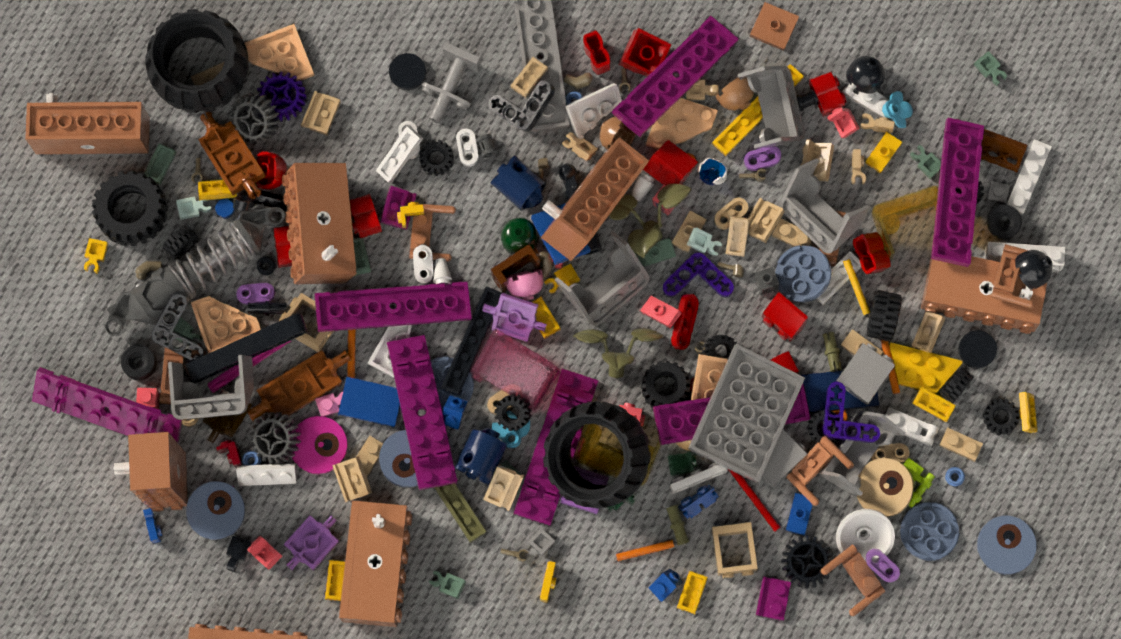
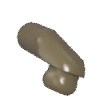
M584 73L577 78L567 74L564 82L577 89H581L590 85L593 77L590 73Z
M542 251L540 252V259L543 262L541 270L543 280L545 281L553 269V262L549 252Z
M146 261L135 270L136 278L144 280L147 276L146 273L158 270L162 267V262Z

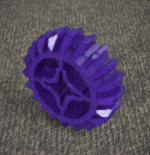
M281 71L279 76H276L273 72V78L271 79L269 76H266L267 82L261 81L262 87H258L257 92L260 93V96L266 95V98L268 92L271 93L273 96L271 105L276 106L274 110L279 113L276 118L279 117L280 122H283V117L290 121V115L297 117L296 110L298 112L303 111L300 106L306 105L304 99L307 98V95L304 94L306 91L305 87H301L303 85L302 81H296L297 76L294 75L290 78L291 74L289 72L284 76ZM279 84H284V85H283L282 87H280V88L274 87V86L279 85ZM292 87L296 90L294 101L289 97ZM281 94L282 96V94H284L285 98L278 99L277 95ZM283 105L288 106L285 109H279Z

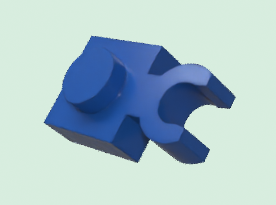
M151 508L143 510L150 541L153 544L161 542L160 536H163L160 525L156 524Z

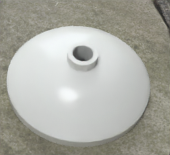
M860 509L848 514L841 521L836 532V543L840 553L853 544L864 560L867 552L871 549H880L888 555L895 541V532L890 520L883 513L873 509ZM862 530H866L865 534H860ZM877 555L872 557V560L878 559Z

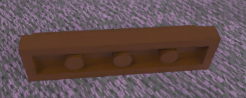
M984 129L981 142V159L1018 172L1028 145ZM988 152H995L998 156H990ZM1011 158L1016 160V165L1009 163L1007 159Z

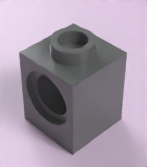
M773 267L754 274V280L760 296L778 290L779 282Z

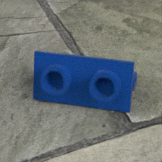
M704 485L696 491L695 495L692 497L688 496L681 501L678 508L685 511L683 515L686 519H692L702 511L699 504L702 503L706 509L717 501L716 499L719 496L713 491L715 489L712 486Z

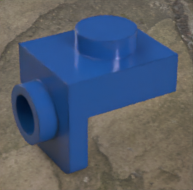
M449 396L442 414L446 426L459 430L463 413L467 406L466 400Z
M668 569L649 586V589L663 602L683 581L677 572Z

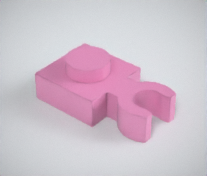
M343 392L336 398L334 393L315 399L321 416L327 417L339 412Z

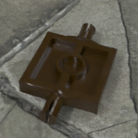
M222 389L219 395L231 393ZM249 403L247 410L243 414L204 418L202 422L213 430L207 440L214 444L219 434L232 438L252 405Z

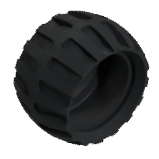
M189 9L185 13L179 14L177 12L171 15L169 20L158 25L155 35L150 37L147 45L145 63L151 85L157 94L168 104L190 113H198L199 111L211 112L221 104L225 106L232 100L231 98L234 94L240 92L248 72V52L241 34L227 19L208 10L199 12L197 9ZM202 37L211 38L222 44L226 50V60L222 71L213 80L203 85L188 86L175 81L169 75L170 57L175 49L186 40Z
M587 402L567 410L554 422L545 439L543 463L544 467H547L549 481L558 488L559 494L565 499H569L583 507L605 508L628 499L637 491L646 478L651 459V452H649L648 447L649 439L642 430L641 423L636 417L630 415L626 409L607 402ZM585 424H597L606 427L616 435L622 445L624 456L622 470L616 480L610 485H595L583 479L574 468L571 459V443L576 432Z

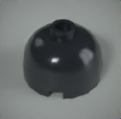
M861 56L851 63L846 71V78L850 85L853 83L857 86L856 90L859 92L873 94L884 82L885 69L880 61L874 57Z
M1028 250L1016 256L1015 266L1016 269L1020 268L1021 271L1019 277L1029 289H1037L1045 285L1051 278L1052 260L1043 252Z

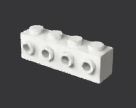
M988 242L985 247V259L1000 262L1004 245L1007 244L1025 250L1043 252L1052 260V272L1061 271L1065 264V247Z

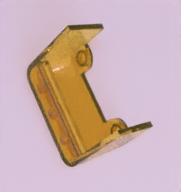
M931 186L874 206L872 218L877 232L882 238L884 250L887 252L890 260H892L895 252L889 235L899 230L900 221L898 218L934 207L936 211L939 186Z
M585 424L575 452L577 462L617 478L621 473L624 462L623 451L599 442L602 435L599 425ZM659 440L656 447L648 445L651 459L646 478L640 487L647 483L662 445L660 446Z

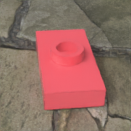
M653 296L649 297L640 310L642 314L670 329L681 315L678 309Z

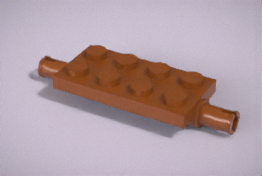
M205 112L208 119L204 114L201 115L200 119L206 126L207 132L205 136L198 140L232 195H235L245 189L251 199L256 198L253 192L259 197L261 191L255 183L266 177L238 131L235 130L236 128L231 121L226 124H219L210 112Z
M321 350L256 390L262 400H260L261 403L248 411V415L254 421L266 412H275V414L276 412H282V416L284 414L289 416L315 401V399L341 385L342 381L336 371L339 367L352 360L345 350L332 359H328Z

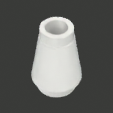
M641 173L636 179L631 196L641 202L654 186L653 182L655 179Z
M440 258L435 260L433 282L435 284H451L452 277L446 259Z

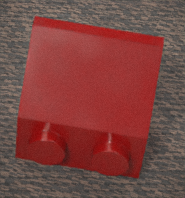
M637 28L633 31L618 65L634 73L649 76L665 60L672 44Z
M667 140L653 154L643 170L665 186L669 184L682 185L698 164V161L670 140Z
M780 292L776 294L762 314L763 322L769 328L774 327L778 331L777 334L786 341L788 339L790 342L806 326L808 319L807 315Z

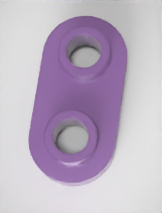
M775 146L750 151L744 157V165L750 171L775 166L781 160V151ZM773 154L775 158L771 160L768 158V155ZM755 159L757 163L752 165L750 160Z
M269 283L247 284L240 286L236 295L239 302L244 305H248V302L265 303V301L271 302L274 299L275 290ZM264 289L268 290V293L266 295L262 294V291ZM245 291L249 292V295L247 297L243 296V293Z
M871 549L867 552L865 556L866 563L879 577L886 582H894L898 579L900 570L897 564L880 549ZM873 556H878L877 560H872ZM892 568V571L886 573V569Z

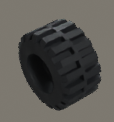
M878 290L875 293L867 326V337L891 342L894 338L900 315L901 295Z
M666 360V363L659 361L656 365L652 364L650 369L645 371V375L642 378V395L646 403H649L650 407L653 408L659 405L684 402L687 400L690 392L689 375L676 362L672 364ZM661 377L674 379L677 383L676 392L670 396L658 394L654 388L656 380Z

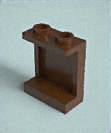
M527 245L490 269L492 279L502 293L508 290V282L505 277H508L530 262L536 269H541V256L536 248L532 249L530 245Z

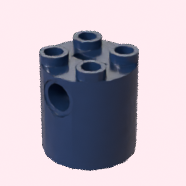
M516 155L509 160L507 165L504 163L498 168L497 172L499 174L490 182L520 211L536 207L544 198L542 191L545 189L546 182Z
M490 428L479 431L472 430L455 469L462 473L466 472L465 476L473 480L480 478L479 481L490 485L496 468L507 448V445L499 440L500 433Z

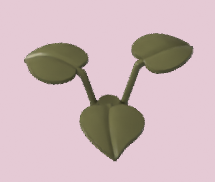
M669 184L663 187L657 195L660 201L658 203L657 222L649 220L644 223L634 210L638 202L631 195H624L609 214V217L613 220H622L628 217L630 212L634 214L643 226V230H634L628 237V243L637 255L644 258L647 252L663 237L660 227H662L661 206L663 205L665 209L677 206L688 196L691 188L681 184Z
M648 328L635 329L631 332V335L634 337H632L626 353L609 352L607 341L605 340L608 338V334L600 330H583L573 335V338L576 337L585 343H603L605 353L602 354V359L609 364L608 375L613 378H621L624 376V366L634 362L635 358L630 352L636 340L649 342L664 338L665 335Z

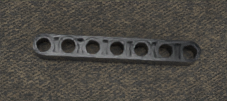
M297 313L185 364L184 368L190 382L198 383L238 365V355L256 357L306 334L308 328L302 313Z

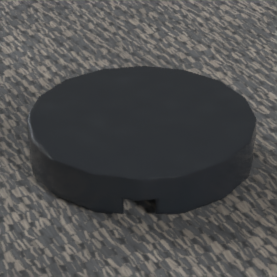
M400 54L392 60L389 66L390 80L401 90L409 91L416 89L426 78L425 64L415 54Z
M980 330L970 331L959 342L958 353L963 363L968 367L980 369L987 367L995 359L997 345L993 337L987 332Z

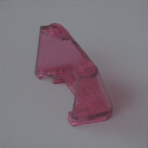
M494 329L470 371L473 374L471 377L479 383L488 381L509 395L515 394L517 396L519 394L522 399L525 397L527 399L526 403H530L529 409L532 408L534 413L537 412L560 376V369L556 365L497 329Z

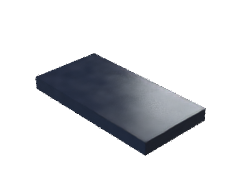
M843 371L801 375L805 377L803 385L809 413L825 410L827 389L831 383L837 381ZM835 386L834 389H831L835 393L834 399L830 398V401L841 402L840 399L837 400V395L841 390H838V386ZM848 391L845 393L844 410L879 406L878 391L868 405ZM831 405L829 407V411L839 410V407L837 405Z

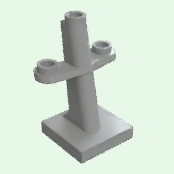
M446 42L442 48L445 59L452 61L453 65L443 88L440 89L428 83H423L422 85L424 93L431 96L433 93L439 95L429 119L436 123L442 121L451 100L457 103L456 107L466 111L471 104L468 101L454 95V92L466 68L480 73L482 69L480 57Z

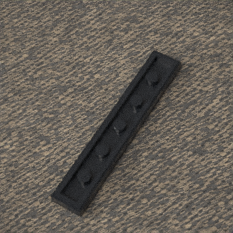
M487 286L485 287L441 386V390L456 396L460 395L493 321V314L483 312V307L485 304L496 307L502 292Z

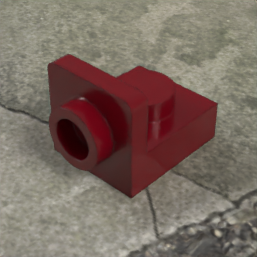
M227 440L221 442L220 446L216 447L219 454L229 451L227 459L230 465L233 464L235 468L243 466L239 449L235 442Z

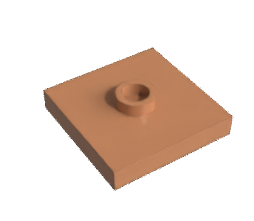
M765 2L750 33V37L784 51L799 16Z

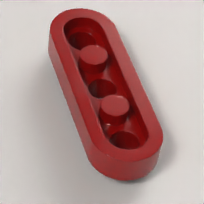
M685 294L680 299L678 310L681 312V315L674 324L671 344L676 350H685L690 344L699 306L698 298L694 294Z

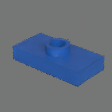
M795 493L786 531L805 536L812 504L802 494Z

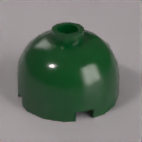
M514 218L504 225L501 231V242L503 248L508 253L515 254L527 245H530L532 249L536 248L539 235L535 225L530 220Z

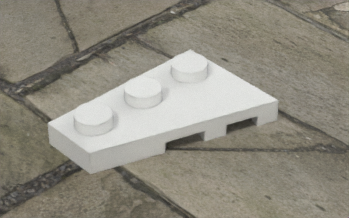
M610 84L565 106L577 138L581 140L585 133L590 129L592 130L599 120L607 116L622 101L617 84Z
M412 325L388 327L367 364L394 379L387 342L410 338Z

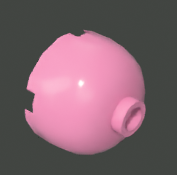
M541 269L534 270V273L525 271L505 277L508 282L507 289L509 293L525 301L534 299V295L541 291L544 284Z

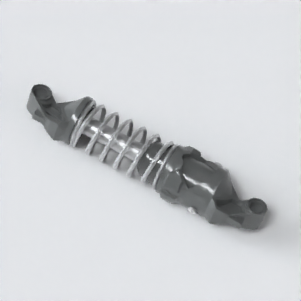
M262 203L253 210L241 212L238 218L233 221L234 223L231 222L228 225L233 238L228 240L222 232L218 231V236L222 242L220 247L208 238L207 242L212 252L207 254L201 246L197 245V250L202 258L199 261L190 253H187L188 261L181 262L176 260V265L173 267L171 265L165 268L160 267L151 274L149 279L138 284L136 288L123 292L117 302L107 309L110 314L105 324L107 333L113 337L120 336L128 320L155 326L168 300L175 292H182L186 295L187 307L188 302L193 297H196L197 289L200 288L206 291V285L202 278L204 275L212 283L217 282L213 272L214 268L222 276H227L223 262L226 261L230 267L237 269V262L233 256L235 254L243 262H248V257L244 250L245 247L254 257L260 254L264 228L266 226L282 225L285 221L284 211L278 207L265 208ZM278 212L282 215L280 221L275 222L271 219V215ZM181 297L178 299L174 298L175 306L173 309L175 311L179 303L183 304ZM172 313L165 314L164 320ZM114 322L120 325L117 332L109 330L110 325Z

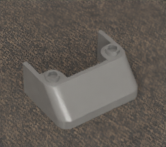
M763 66L739 73L738 78H747L750 89L758 93L765 123V129H762L759 135L761 143L754 144V148H768L803 140L805 131L789 68L787 66Z
M816 158L796 168L780 201V207L784 209L786 217L823 252L829 254L836 251L859 229L870 207L866 205L854 212L845 214L842 218L818 195L821 185L819 180L813 175L819 162Z
M611 231L610 234L618 246L609 255L612 266L584 289L577 283L568 287L558 277L555 279L566 298L593 326L602 324L649 282L648 273L631 249L629 243L614 231Z
M238 355L240 378L235 382V393L201 397L199 395V388L195 383L184 382L183 364L168 362L171 411L173 416L179 420L243 414L248 408L254 390L252 356Z
M867 411L858 412L850 422L876 425L880 430L879 439L874 443L838 439L835 445L853 462V468L847 469L833 455L834 457L818 473L847 493L859 496L863 492L859 490L861 478L858 475L877 448L891 444L894 440V435L904 436L905 434L903 430L884 414ZM849 426L846 430L847 434L851 437L857 434V430L853 426ZM860 427L861 434L859 438H862L863 434L869 435L870 439L876 436V433H873V429H870L868 432H862L863 427Z

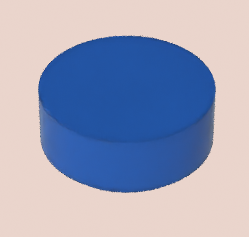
M221 199L216 203L215 211L219 217L226 219L234 214L235 208H233L231 200Z

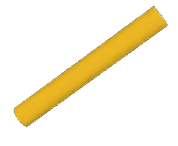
M847 259L843 261L862 313L863 315L869 314L870 309L851 260Z

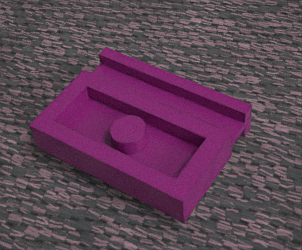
M390 186L380 223L407 230L411 216L406 217L407 228H403L402 223L398 224L397 212H401L400 207L408 206V203L415 202L417 194Z
M763 576L755 616L784 621L791 582Z

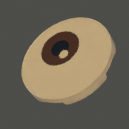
M889 458L876 459L864 466L858 475L861 478L859 490L863 494L861 496L856 495L861 506L864 509L877 510L886 517L897 515L906 509L910 504L914 489V481L909 470L902 463Z

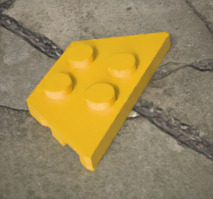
M891 342L889 345L898 385L917 390L924 387L936 394L963 362L958 359L928 353Z

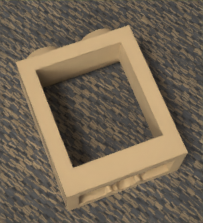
M301 293L298 298L295 297L292 300L291 308L287 313L284 312L279 321L296 314L302 304L316 311L315 301ZM334 331L319 332L315 339L308 334L295 339L316 352H320Z
M751 522L712 527L718 576L722 575L723 578H732L737 573H742V576L753 575V571H757L758 568ZM747 533L751 564L723 568L719 537Z

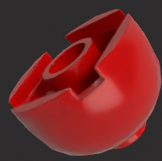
M265 151L258 153L256 161L266 177L256 182L257 187L268 190L280 187L282 185V176L288 170L285 160L276 153Z

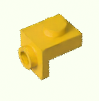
M419 202L408 203V206L400 207L401 212H397L398 224L402 223V227L407 228V216L424 215L423 204L419 205Z

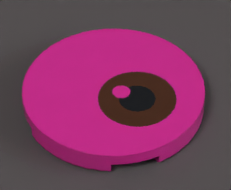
M323 416L310 417L298 424L299 427L296 429V433H301L300 436H297V439L301 442L296 444L299 450L294 451L295 456L292 457L294 462L301 469L311 474H325L333 471V465L341 463L347 453L348 443L342 427L334 420Z

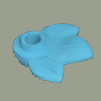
M897 91L890 95V100L883 105L882 112L886 118L893 119L897 127L906 128V118L912 116L913 108L911 104L903 101L902 92Z
M510 410L506 412L509 418L518 419ZM530 420L517 431L515 429L512 431H508V428L503 429V425L499 426L498 423H492V430L500 433L499 439L507 445V448H516L520 445L521 438L528 434ZM514 436L515 441L509 442L508 438Z

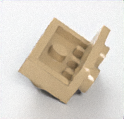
M806 139L801 165L817 158L819 162L813 175L819 181H829L834 145L832 143H814L812 140Z

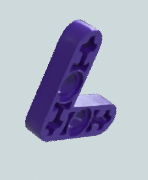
M694 253L664 282L662 288L665 296L675 297L699 275L718 295L726 298L732 295L734 285L705 255ZM696 258V259L698 260V259L701 258V259H702V261H701V264H702V265H701V266H700L699 264L696 265V266L694 267V269H693V270L696 271V272L693 273V271H692V269H691L690 267H692V266L694 265V263H695L694 259ZM683 270L688 271L690 277L687 280H682L679 277V273ZM710 270L715 271L717 277L714 280H709L706 277V273ZM676 277L679 283L674 288L675 292H668L667 285L672 286L676 281L673 278ZM720 277L723 278L721 283L724 286L729 285V292H722V286L719 283L717 286L714 285L719 281Z
M838 381L831 383L826 395L823 424L825 436L832 439L864 443L876 442L880 437V430L876 425L843 421L845 386ZM835 386H838V390H841L837 395V400L840 399L841 402L830 401V398L834 399L835 393L831 389H834ZM831 405L839 407L840 412L838 415H832L829 412ZM828 418L839 419V422H834V428H837V431L831 434L830 430H827V427H830L832 424V420L828 421ZM849 426L856 428V436L851 437L847 434L846 430ZM860 427H863L862 432H868L870 429H873V433H876V436L870 439L869 435L863 434L862 438H859L861 434Z

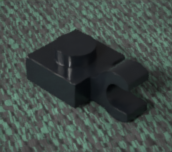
M232 536L226 555L231 557L226 567L227 570L235 572L239 560H246L249 552L247 549L252 544L250 541Z

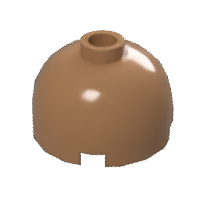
M736 78L721 90L723 92L721 96L719 94L716 95V99L728 110L736 111L741 109L743 111L751 105L749 101L753 98L754 92L750 89L747 78L742 80Z
M616 116L605 121L600 128V142L606 150L619 137L630 145L636 135Z

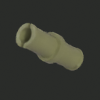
M828 332L829 337L825 333L822 335L826 348L824 353L828 357L830 372L836 371L835 365L836 369L841 371L840 349L837 348L835 333Z
M678 505L666 508L671 522L670 528L674 531L677 545L689 543L684 528L686 524L685 521H682Z

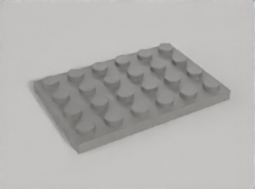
M736 343L688 449L759 483L805 377Z

